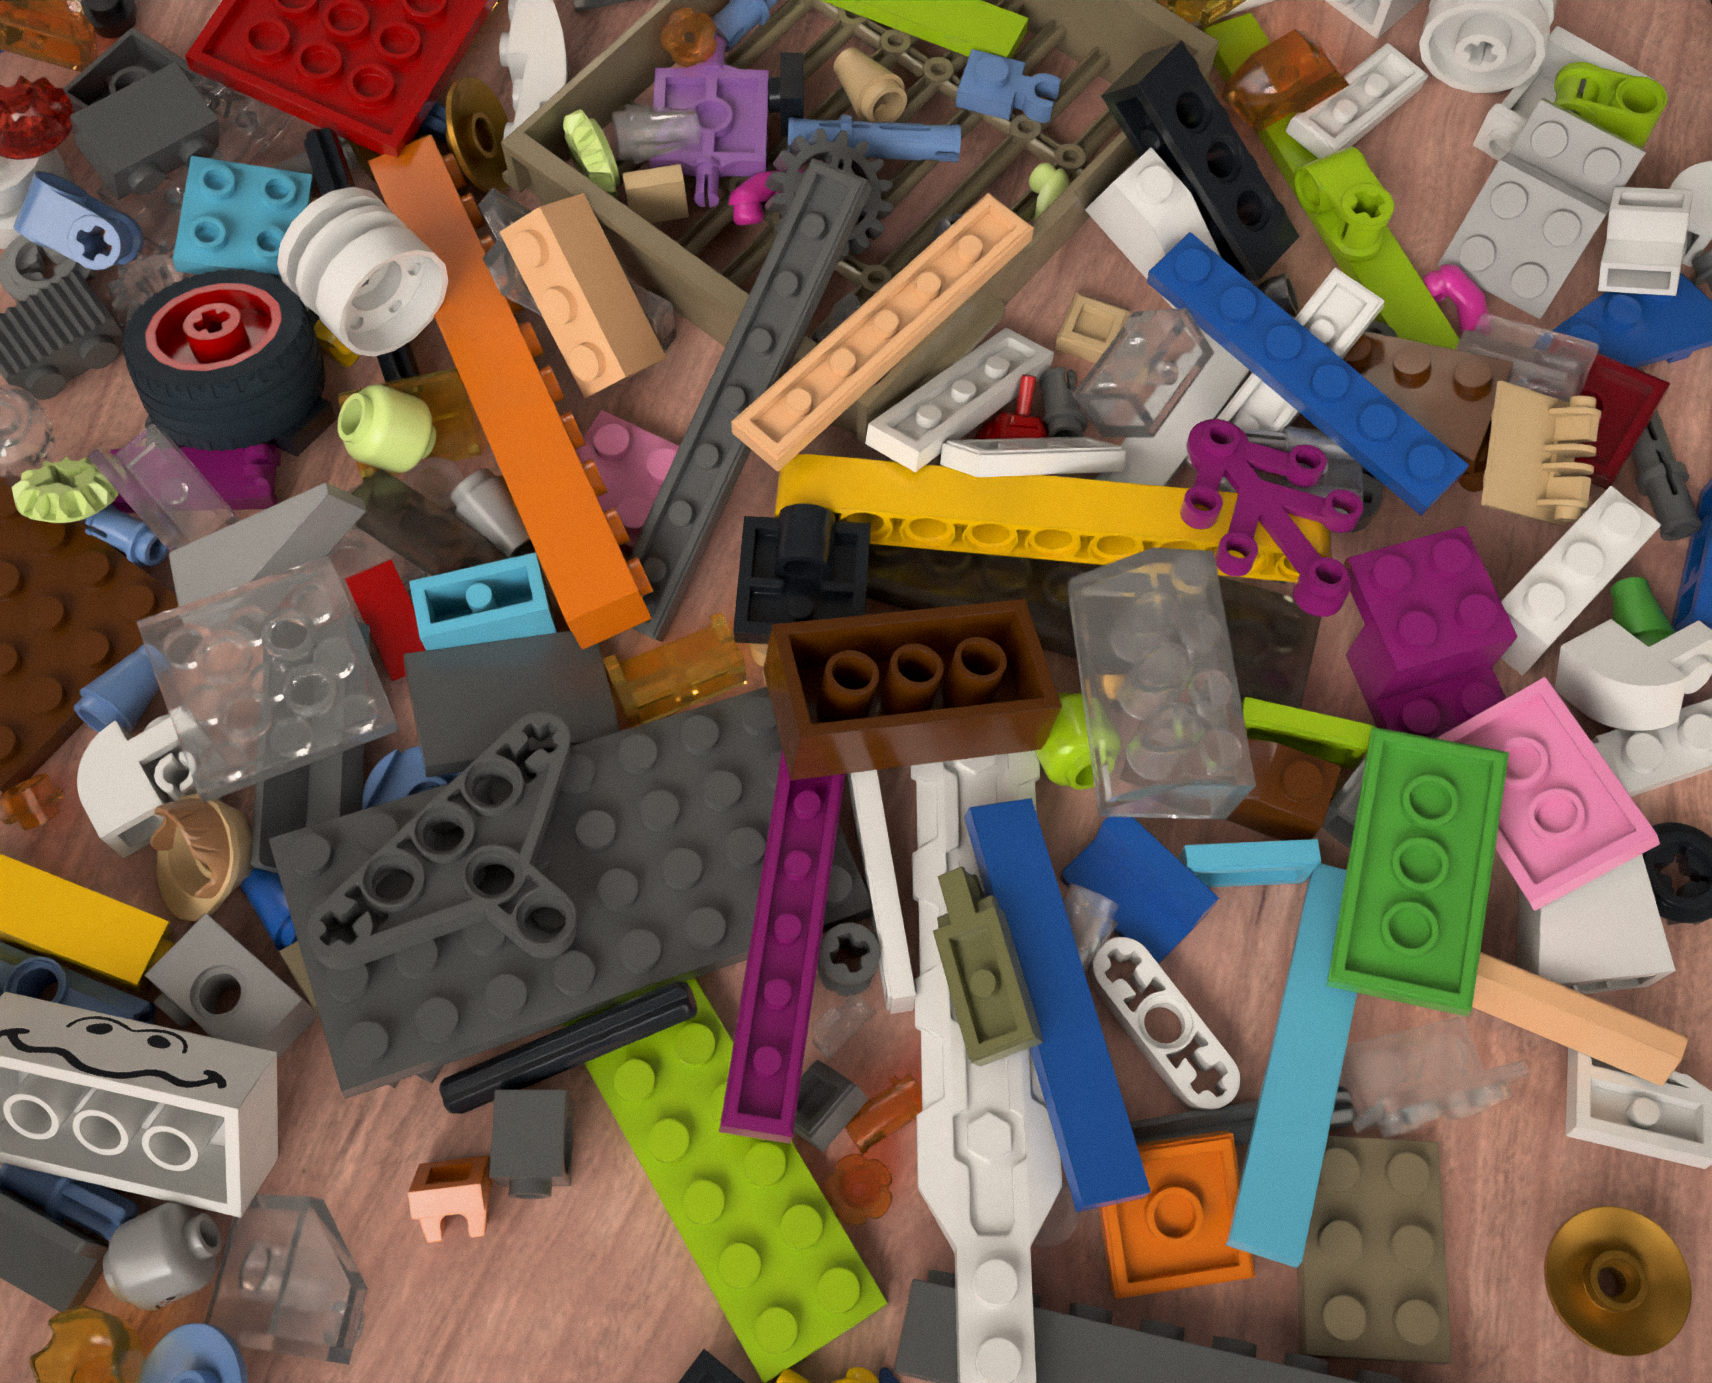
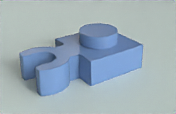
M972 49L957 90L955 107L1010 120L1013 108L1023 110L1024 114L1031 120L1042 123L1050 122L1054 102L1039 97L1057 100L1061 79L1047 73L1036 74L1032 77L1025 76L1026 62Z

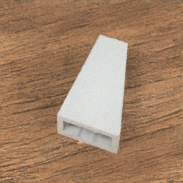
M1610 741L1593 743L1621 783ZM1642 854L1536 911L1532 909L1519 889L1516 966L1583 994L1648 987L1676 971Z

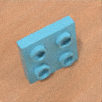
M191 156L173 255L175 271L200 275L205 274V272H216L217 270L244 269L245 271L253 270L258 273L263 272L266 275L270 274L276 279L282 280L277 266L280 243L291 222L312 201L314 189L312 174Z

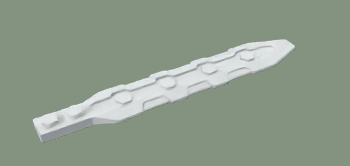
M1026 751L910 766L911 779L916 781L917 850L912 853L913 899L918 902L920 976L914 980L916 992L914 1006L915 1028L921 1031L922 1112L917 1114L916 1117L917 1182L922 1197L954 1251L958 1383H1036L1030 1247L1062 1188L1061 1157L1030 1048L981 1067L971 1063L933 934V930L938 929L937 917L948 913L937 876L962 866L965 868V871L978 877L984 898L987 897L964 819L969 807L1032 798L1037 814L1035 782L1040 779V763L1035 751Z

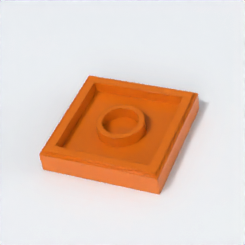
M1224 1130L1138 1143L1137 1148L1151 1193L1142 1199L1098 1208L1112 1296L1115 1299L1254 1278L1255 1271L1252 1254L1226 1246L1240 1184L1233 1133Z

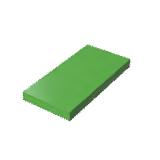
M1372 727L1367 746L1326 986L1468 1017L1473 1005L1509 752Z

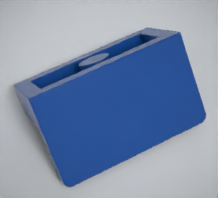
M1121 805L1102 822L1095 840L1063 869L1060 876L1061 881L1119 937L1131 938L1141 943L1158 964L1209 914L1219 899L1214 892Z

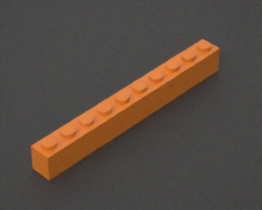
M428 135L405 145L398 158L384 154L369 160L368 164L387 207L446 265L448 276L446 294L442 305L437 313L434 314V317L562 614L579 646L584 650L652 619L642 596L653 592V589L638 556L625 561L619 546L630 542V539L616 508L612 507L603 511L597 497L608 493L593 458L582 463L580 462L575 450L585 446L586 443L572 412L569 411L559 415L554 403L564 400L565 397L550 365L538 369L534 358L544 354L530 321L518 325L514 314L523 311L524 308L510 277L498 281L494 273L504 268V264L490 234L479 239L475 231L486 225L471 193L462 197L459 196L457 189L467 184L453 153L441 156L432 135Z

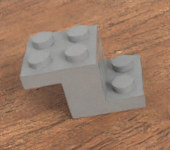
M1541 98L1509 153L1499 159L1438 265H1458L1478 287L1541 319L1608 214L1614 187H1625L1647 150L1545 98Z

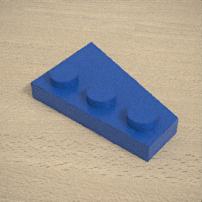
M1680 273L1676 296L1605 292L1540 338L1530 353L1541 362L1557 335L1633 368L1643 367L1663 360H1667L1668 363L1688 358L1693 351L1712 346V301L1682 273Z

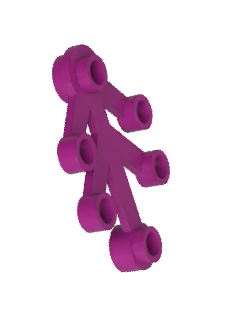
M1209 419L1196 424L1189 433L1186 447L1190 462L1198 473L1194 487L1190 488L1185 494L1180 509L1182 520L1188 526L1195 529H1208L1215 525L1223 505L1222 497L1217 491L1221 479L1226 477L1238 493L1228 534L1224 535L1220 540L1215 554V564L1219 570L1230 576H1243L1250 572L1258 554V546L1253 538L1259 521L1299 573L1293 588V597L1297 605L1305 612L1318 617L1336 614L1342 608L1351 589L1348 571L1336 559L1321 558L1288 514L1322 523L1333 532L1346 533L1355 528L1363 512L1361 499L1355 493L1344 489L1334 490L1326 498L1261 480L1252 469L1286 476L1292 484L1299 487L1315 486L1320 481L1327 465L1325 454L1315 446L1307 444L1298 445L1288 453L1249 442L1242 429L1225 420ZM1298 463L1309 465L1312 469L1304 468ZM1194 504L1204 505L1209 510H1199L1194 506ZM1334 508L1343 509L1348 514H1341L1337 512ZM1228 551L1240 552L1244 558L1234 557Z

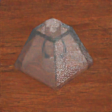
M256 1194L241 1218L233 1217L205 1318V1324H211L224 1330L239 1347L349 1365L353 1347L359 1340L364 1327L365 1315L363 1306L368 1288L324 1199L311 1196Z

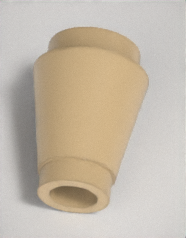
M848 48L838 55L834 62V72L838 76L858 118L866 122L883 123L896 121L903 113L907 104L903 80L862 53L858 48Z

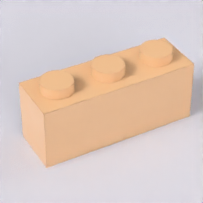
M584 193L540 206L500 231L584 398L618 384L667 358Z

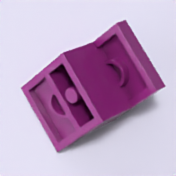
M1465 526L1346 558L1343 565L1346 567L1351 580L1350 592L1365 625L1345 656L1377 728L1437 738L1506 699L1492 667L1518 636Z

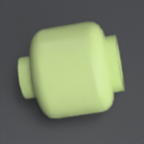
M382 384L369 385L360 392L349 396L339 413V436L343 440L348 454L360 463L393 473H403L418 465L421 459L426 458L431 453L435 445L436 430L432 425V415L427 404L418 397Z

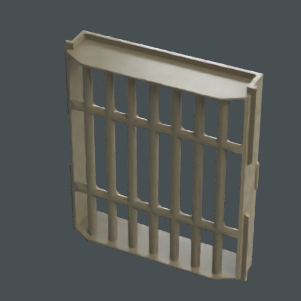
M660 0L501 142L507 170L502 176L504 182L519 193H522L528 187L543 205L584 193L624 273L726 347L749 297V294L739 288V286L765 262L777 236L773 228L781 220L782 216L780 212L766 211L765 204L767 202H762L763 220L769 223V225L720 273L700 260L696 255L733 220V205L728 206L730 193L750 177H719V189L724 191L726 195L675 242L653 226L654 223H649L566 163L571 156L568 144L564 138V117L579 109L586 114L588 119L594 118L601 129L607 126L616 116H619L624 122L642 134L615 158L620 176V185L624 183L623 173L637 171L650 159L652 113L634 100L655 82V68L672 67L706 36L705 33L708 31L704 30V24L717 12H720L730 1ZM787 0L770 16L764 25H760L726 56L724 65L746 70L810 9L815 8L835 21V23L803 52L804 82L851 37L856 35L877 49L870 58L888 70L898 63L920 78L905 92L907 95L906 107L901 116L894 121L897 123H907L939 91L956 102L957 90L961 78L956 74L967 64L969 57L949 50L942 57L930 58L913 47L921 40L918 37L897 29L887 30L873 20L821 0ZM982 0L1029 18L1027 30L1035 34V36L1012 58L1026 62L1025 76L1054 48H1057L1079 63L1061 81L1057 100L1044 98L1054 102L1050 122H1036L1025 114L1017 116L1013 112L1010 120L966 109H961L945 125L960 124L961 140L981 120H984L1005 134L1006 137L880 264H866L850 253L851 249L849 248L848 255L837 263L835 270L858 287L808 337L804 335L788 371L932 243L933 231L939 220L954 213L962 214L1025 149L1053 165L1056 170L1062 168L1068 175V178L1074 181L1031 224L1034 227L1032 241L902 358L877 385H873L835 419L831 425L856 433L857 440L876 452L877 450L865 444L868 424L970 353L1003 319L1007 303L1090 217L1085 209L1140 158L1122 130L1091 163L1087 162L1120 128L1109 108L1073 144L1061 145L1043 133L1097 76L1113 84L1144 53L1182 40L1189 53L1197 61L1202 75L1215 95L1217 86L1208 80L1219 44L1218 40L1154 0ZM842 84L805 119L837 120L840 115L845 113L852 104ZM785 137L767 155V172L778 171L773 162L782 150L788 152V137ZM909 160L889 180L892 181L893 187L881 197V200L887 201L894 208L940 161ZM683 175L685 192L687 193L696 185V177ZM1029 188L1012 205L1010 210L1028 223L1035 215L1039 194Z

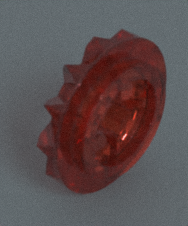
M22 75L19 76L16 84L7 88L0 84L1 157L15 160L36 158L54 150L67 138L72 130L70 115L74 114V108L63 88H55L46 77L39 78L32 83ZM30 108H32L36 115L31 117L21 115L16 122L11 116L15 113L25 114Z

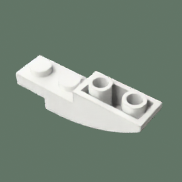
M508 0V14L511 26L509 32H502L499 55L501 65L509 67L513 84V108L516 114L514 123L507 122L505 125L504 139L571 80L563 30L553 0Z

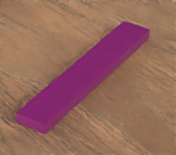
M783 749L781 750L719 1132L790 1144L795 1124L845 774L790 780Z

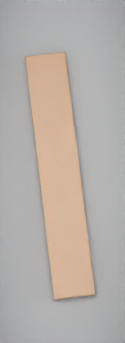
M987 193L731 421L732 434L777 472L780 471L1032 241L1034 227L991 194Z

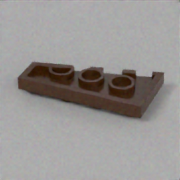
M1364 331L1343 360L1469 465L1466 471L1474 474L1491 431V414L1495 403L1497 381L1510 382L1513 362Z

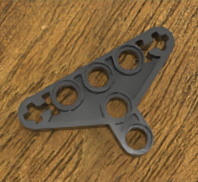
M543 711L528 713L518 719L329 895L311 914L306 928L308 942L319 962L330 969L346 970L355 968L484 920L490 921L518 947L533 957L548 959L559 956L568 950L576 939L577 914L574 903L566 893L534 867L572 752L571 735L563 719L551 712ZM549 736L552 737L553 752L549 754L547 751L539 749L525 761L526 776L534 778L526 784L523 781L522 773L518 766L530 753L528 740L533 737L537 741L542 742ZM492 776L502 777L513 786L512 793L508 799L492 805L485 804L476 798L474 790L480 781ZM442 822L454 823L465 832L463 840L457 847L444 852L435 851L428 847L425 843V836L431 827ZM493 864L504 865L515 875L514 882L510 888L496 895L485 894L474 884L475 877L479 871ZM399 869L411 874L414 878L413 887L407 895L400 899H383L374 892L376 880L386 871ZM359 897L364 898L372 913L386 919L380 926L376 927L370 913L366 911L353 925L357 938L353 943L347 945L344 941L337 940L329 946L331 942L327 931L329 926L336 923L340 927L346 928L361 915L358 903L355 901ZM543 907L558 910L566 920L562 931L555 937L548 939L536 938L525 928L526 919L530 913Z

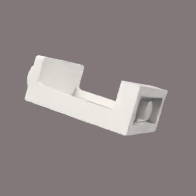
M1557 25L1550 34L1546 55L1537 73L1522 85L1514 87L1501 104L1496 103L1491 108L1473 146L1497 161L1509 153L1539 100L1545 98L1555 102L1557 95L1554 89L1556 75L1562 67L1569 63L1588 62L1600 68L1632 76L1651 77ZM1585 79L1581 80L1578 92H1583L1586 84Z

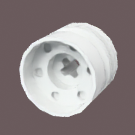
M357 187L334 190L311 202L291 222L280 243L277 266L282 281L300 297V300L307 307L319 315L323 324L356 355L375 357L402 347L416 338L433 320L434 314L437 313L444 301L448 285L445 263L370 190Z

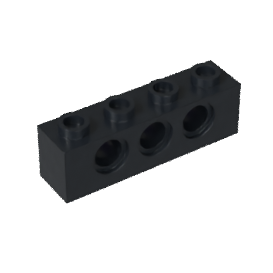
M1182 40L1144 53L1101 95L1138 156L1141 157L1151 147L1188 188L1221 258L1248 281L1260 280L1300 237L1289 220L1284 206L1277 200L1259 170L1257 161L1247 150L1229 120L1227 111L1217 100L1202 75L1197 61L1189 53Z

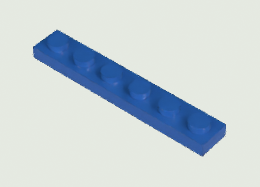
M1191 232L1149 270L1147 283L1420 516L1468 468L1469 465Z

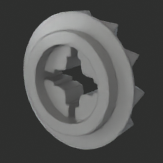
M22 235L8 245L0 258V282L16 303L18 301H26L29 295H37L39 289H48L50 283H58L61 277H69L71 271H79L86 281L96 278L94 270L82 266L53 249L34 243ZM46 256L56 265L54 267L55 275L50 279L44 278L42 275L45 271L44 265H46L44 257Z

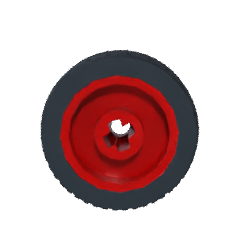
M228 269L227 271L217 270L216 272H205V274L184 278L182 281L172 283V285L163 288L160 292H156L150 299L148 298L144 301L145 303L140 305L137 311L132 314L131 320L127 322L128 326L124 329L125 335H123L122 345L126 365L146 412L163 435L189 448L194 447L197 450L205 449L207 451H231L238 448H248V446L252 445L256 446L259 443L268 442L272 438H277L281 433L287 432L293 425L298 424L299 420L304 418L309 410H312L314 403L318 401V396H322V390L325 387L323 356L308 311L297 294L281 279H276L270 274L266 275L263 272L258 273L253 270Z

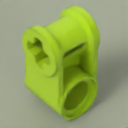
M1588 62L1569 63L1562 67L1557 73L1554 82V89L1557 95L1553 103L1567 110H1574L1573 113L1642 148L1647 143L1668 103V95L1664 87L1656 80L1600 68ZM1585 79L1586 84L1583 92H1578L1581 80Z
M1350 146L1296 168L1293 183L1297 199L1303 210L1311 215L1330 242L1333 251L1340 257L1354 262L1370 260L1376 256L1383 243L1381 229L1388 224L1393 215L1394 201L1391 194L1383 188L1368 167L1363 154L1357 148Z

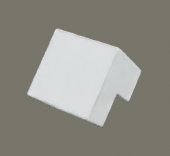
M1614 187L1609 209L1606 243L1601 260L1598 291L1676 296L1686 246L1693 190Z

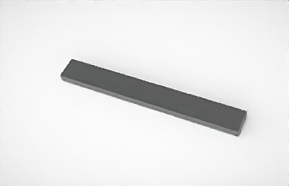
M812 158L628 558L630 560L638 556L653 589V592L642 596L652 619L632 628L650 638L661 642L664 641L751 452L747 445L732 434L731 421L788 372L871 192L872 186L867 179Z

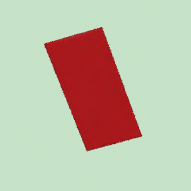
M392 559L345 578V582L365 624L370 625L372 640L393 682L406 676L403 654L426 651L419 636L414 606Z

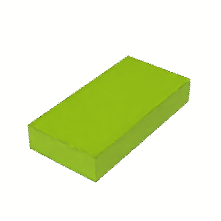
M1245 697L1234 716V725L1230 735L1279 743L1343 768L1352 769L1356 767L1367 752L1369 735L1374 725Z

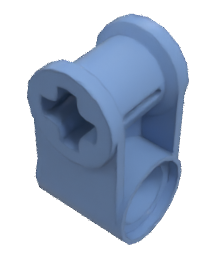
M42 171L34 173L13 226L20 235L28 240L53 249L92 270L108 269L113 265H124L134 261L142 252L144 243L141 228L129 215L92 197L76 184L62 177ZM102 230H105L104 237L101 236ZM108 244L112 246L111 251L107 250Z

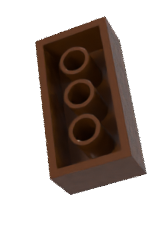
M1025 599L772 624L763 671L790 780L1041 750L1046 744L1062 708Z

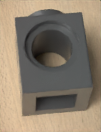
M495 1090L489 1177L501 1187H509V1197L519 1199L550 1198L552 1186H571L575 1101L567 1090Z

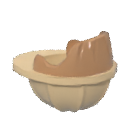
M197 793L180 797L177 801L156 807L154 813L163 816L164 819L150 839L151 846L158 850L156 876L161 897L170 912L179 919L186 921H198L205 913L210 916L216 912L229 894L240 886L251 875V870L254 869L251 865L253 830L248 817L241 810L233 808L207 793Z

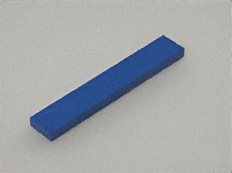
M1032 798L969 807L964 819L987 897L990 895L996 897L1001 910L1005 912L1044 1043L1031 1047L1030 1051L1076 1213L1142 1199L1151 1193Z

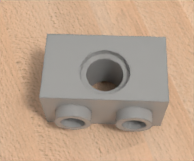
M206 913L145 974L163 992L154 1003L182 1028L185 1029L194 1020L211 1038L277 1052V1059L319 1016V1013L316 1014L312 1006ZM241 986V996L237 1005L229 1012L217 1014L216 1005L220 996L232 987Z

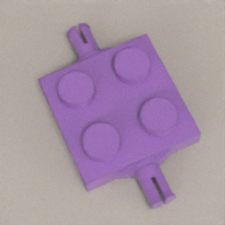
M712 35L702 41V64L687 68H655L650 145L651 168L681 164L683 175L696 177L694 201L701 207H705L707 188L709 207H714L719 203V177H751L759 172H767L769 70H745L724 65L726 42L722 37L715 35V53H713Z

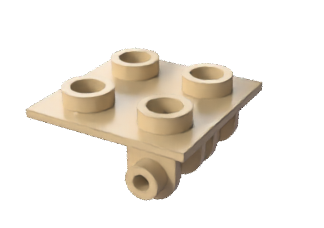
M1497 381L1495 403L1491 414L1492 426L1487 463L1483 475L1481 505L1557 526H1566V522L1576 523L1581 517V513L1589 509L1588 500L1591 478L1579 475L1593 474L1594 466L1574 462V459L1596 455V447L1577 444L1580 442H1596L1599 419L1601 418V411L1595 409L1596 398L1572 396L1570 397V402H1566L1505 381Z

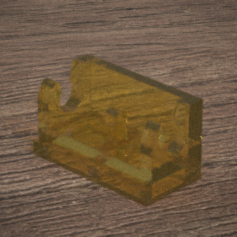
M721 612L709 616L711 622L708 623L709 627L618 663L615 654L602 659L606 675L629 728L658 720L747 684L744 657L740 648L735 643L734 637Z

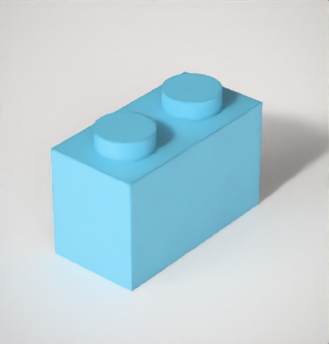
M537 553L409 581L419 636L426 651L558 633L548 587Z

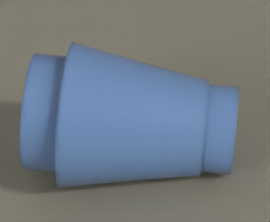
M141 645L134 653H131L80 689L79 692L82 698L74 705V710L97 733L114 721H117L128 733H131L172 668L168 661L157 651L146 645Z

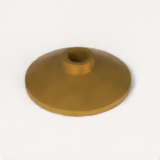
M475 77L458 79L451 85L446 99L447 145L450 152L458 160L466 176L477 188L489 194L503 192L510 186L504 182L502 176L507 170V165L501 142L504 140L505 125L509 120L500 101L484 82Z
M1594 1207L1581 1211L1567 1219L1550 1240L1544 1262V1279L1547 1294L1559 1319L1583 1343L1606 1354L1634 1357L1650 1354L1665 1347L1682 1330L1689 1315L1692 1300L1689 1270L1676 1243L1664 1229L1650 1218L1623 1207ZM1602 1269L1609 1271L1616 1280L1617 1289L1613 1296L1606 1295L1599 1286L1598 1274Z

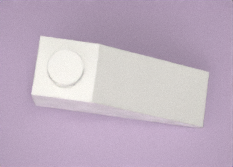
M1151 147L1085 209L1146 279L1149 270L1189 232L1220 256L1191 192ZM1165 299L1198 338L1201 339L1205 332Z

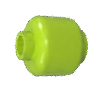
M1067 692L1057 693L1062 708L1046 744L1041 750L1034 751L1046 776L1052 782L1077 790L1093 788L1103 783L1115 772L1117 761L1123 749L1121 735L1103 703L1093 695L1083 693L1070 694Z

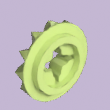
M581 109L566 115L563 123L564 138L568 144L569 154L574 161L576 170L617 199L616 187L620 186V176L613 153L601 127L594 118L588 119Z
M66 456L60 462L51 463L44 461L40 469L26 470L21 473V480L12 486L15 506L22 515L30 519L51 523L74 522L93 516L109 506L117 498L120 491V485L112 465L97 463L92 457H85L74 461Z

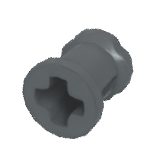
M850 922L833 927L823 937L820 945L817 971L820 981L827 990L834 991L842 997L857 996L868 989L871 979L876 973L881 956L879 942L873 932L863 925ZM847 948L851 957L863 956L861 957L857 972L850 973L845 963L834 965L839 949Z

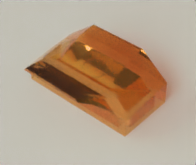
M0 0V50L82 72L98 58L95 28L84 15L79 0Z
M1294 29L1251 54L1226 81L1222 98L1256 133H1259L1292 112L1304 113L1350 84L1343 77L1345 73L1343 69L1310 32Z

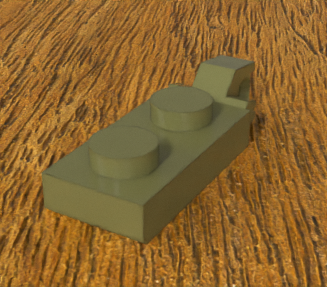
M962 866L937 876L948 913L937 917L938 929L933 930V934L971 1063L981 1067L1044 1043L1006 915L1001 910L997 898L993 895L984 898L978 877L965 871V868Z

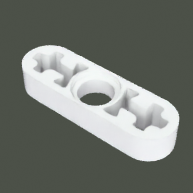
M1126 937L1113 938L1103 943L1097 950L1089 967L1091 986L1177 1100L1189 1111L1213 1110L1228 1105L1235 1098L1240 1087V1073L1231 1056L1141 943ZM1113 956L1118 963H1123L1130 959L1135 964L1136 968L1130 977L1141 994L1149 984L1153 985L1157 990L1156 993L1150 994L1143 999L1135 1012H1132L1126 1005L1136 995L1127 981L1118 979L1112 983L1106 976L1111 967L1109 957ZM1162 1007L1174 1012L1181 1022L1182 1030L1179 1039L1172 1043H1160L1152 1039L1144 1025L1145 1015L1148 1011ZM1192 1039L1200 1046L1190 1055L1194 1063L1203 1072L1214 1068L1221 1076V1079L1215 1085L1216 1091L1220 1095L1218 1097H1215L1209 1090H1205L1200 1094L1193 1090L1191 1083L1197 1074L1186 1058L1176 1068L1168 1060V1058L1182 1052Z

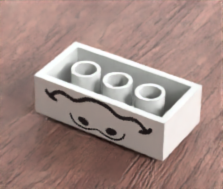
M4 992L0 996L1 1163L240 1218L243 1216L278 1160L277 1052L10 992Z

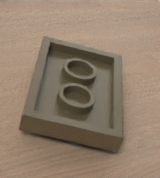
M1328 1136L1303 1260L1297 1268L1299 1345L1301 1355L1389 1362L1452 1364L1438 1142Z

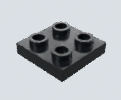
M813 504L786 506L780 510L778 518L744 516L733 628L735 643L768 644L772 624L865 615L871 523L836 521L833 512Z

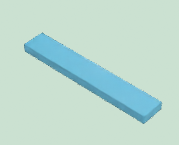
M1320 863L1309 876L1226 1241V1246L1298 1268L1303 1260L1357 997L1356 992L1326 986L1346 870Z

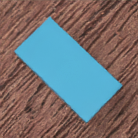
M1318 839L1185 845L1177 858L1208 888L1301 884L1308 879L1321 862Z

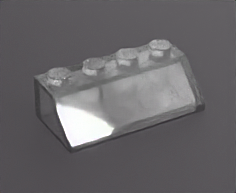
M1150 548L1071 578L1067 587L1098 815L1104 817L1226 819L1253 790L1256 782L1214 551Z

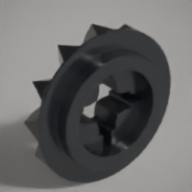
M1666 822L1653 825L1652 828L1657 833L1660 844L1642 853L1659 915L1666 919L1668 926L1679 923H1693L1696 926L1712 918V838L1705 832L1683 823ZM1675 856L1676 863H1679V873L1693 881L1679 887L1676 895L1674 894L1675 889L1672 888L1671 877L1661 874V870H1658L1664 869L1673 863Z

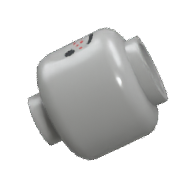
M170 1201L119 1225L110 1238L108 1251L103 1257V1273L108 1288L121 1302L130 1303L134 1307L146 1311H156L202 1289L211 1282L217 1268V1254L222 1246L220 1231L215 1221L209 1215L199 1213L192 1206Z

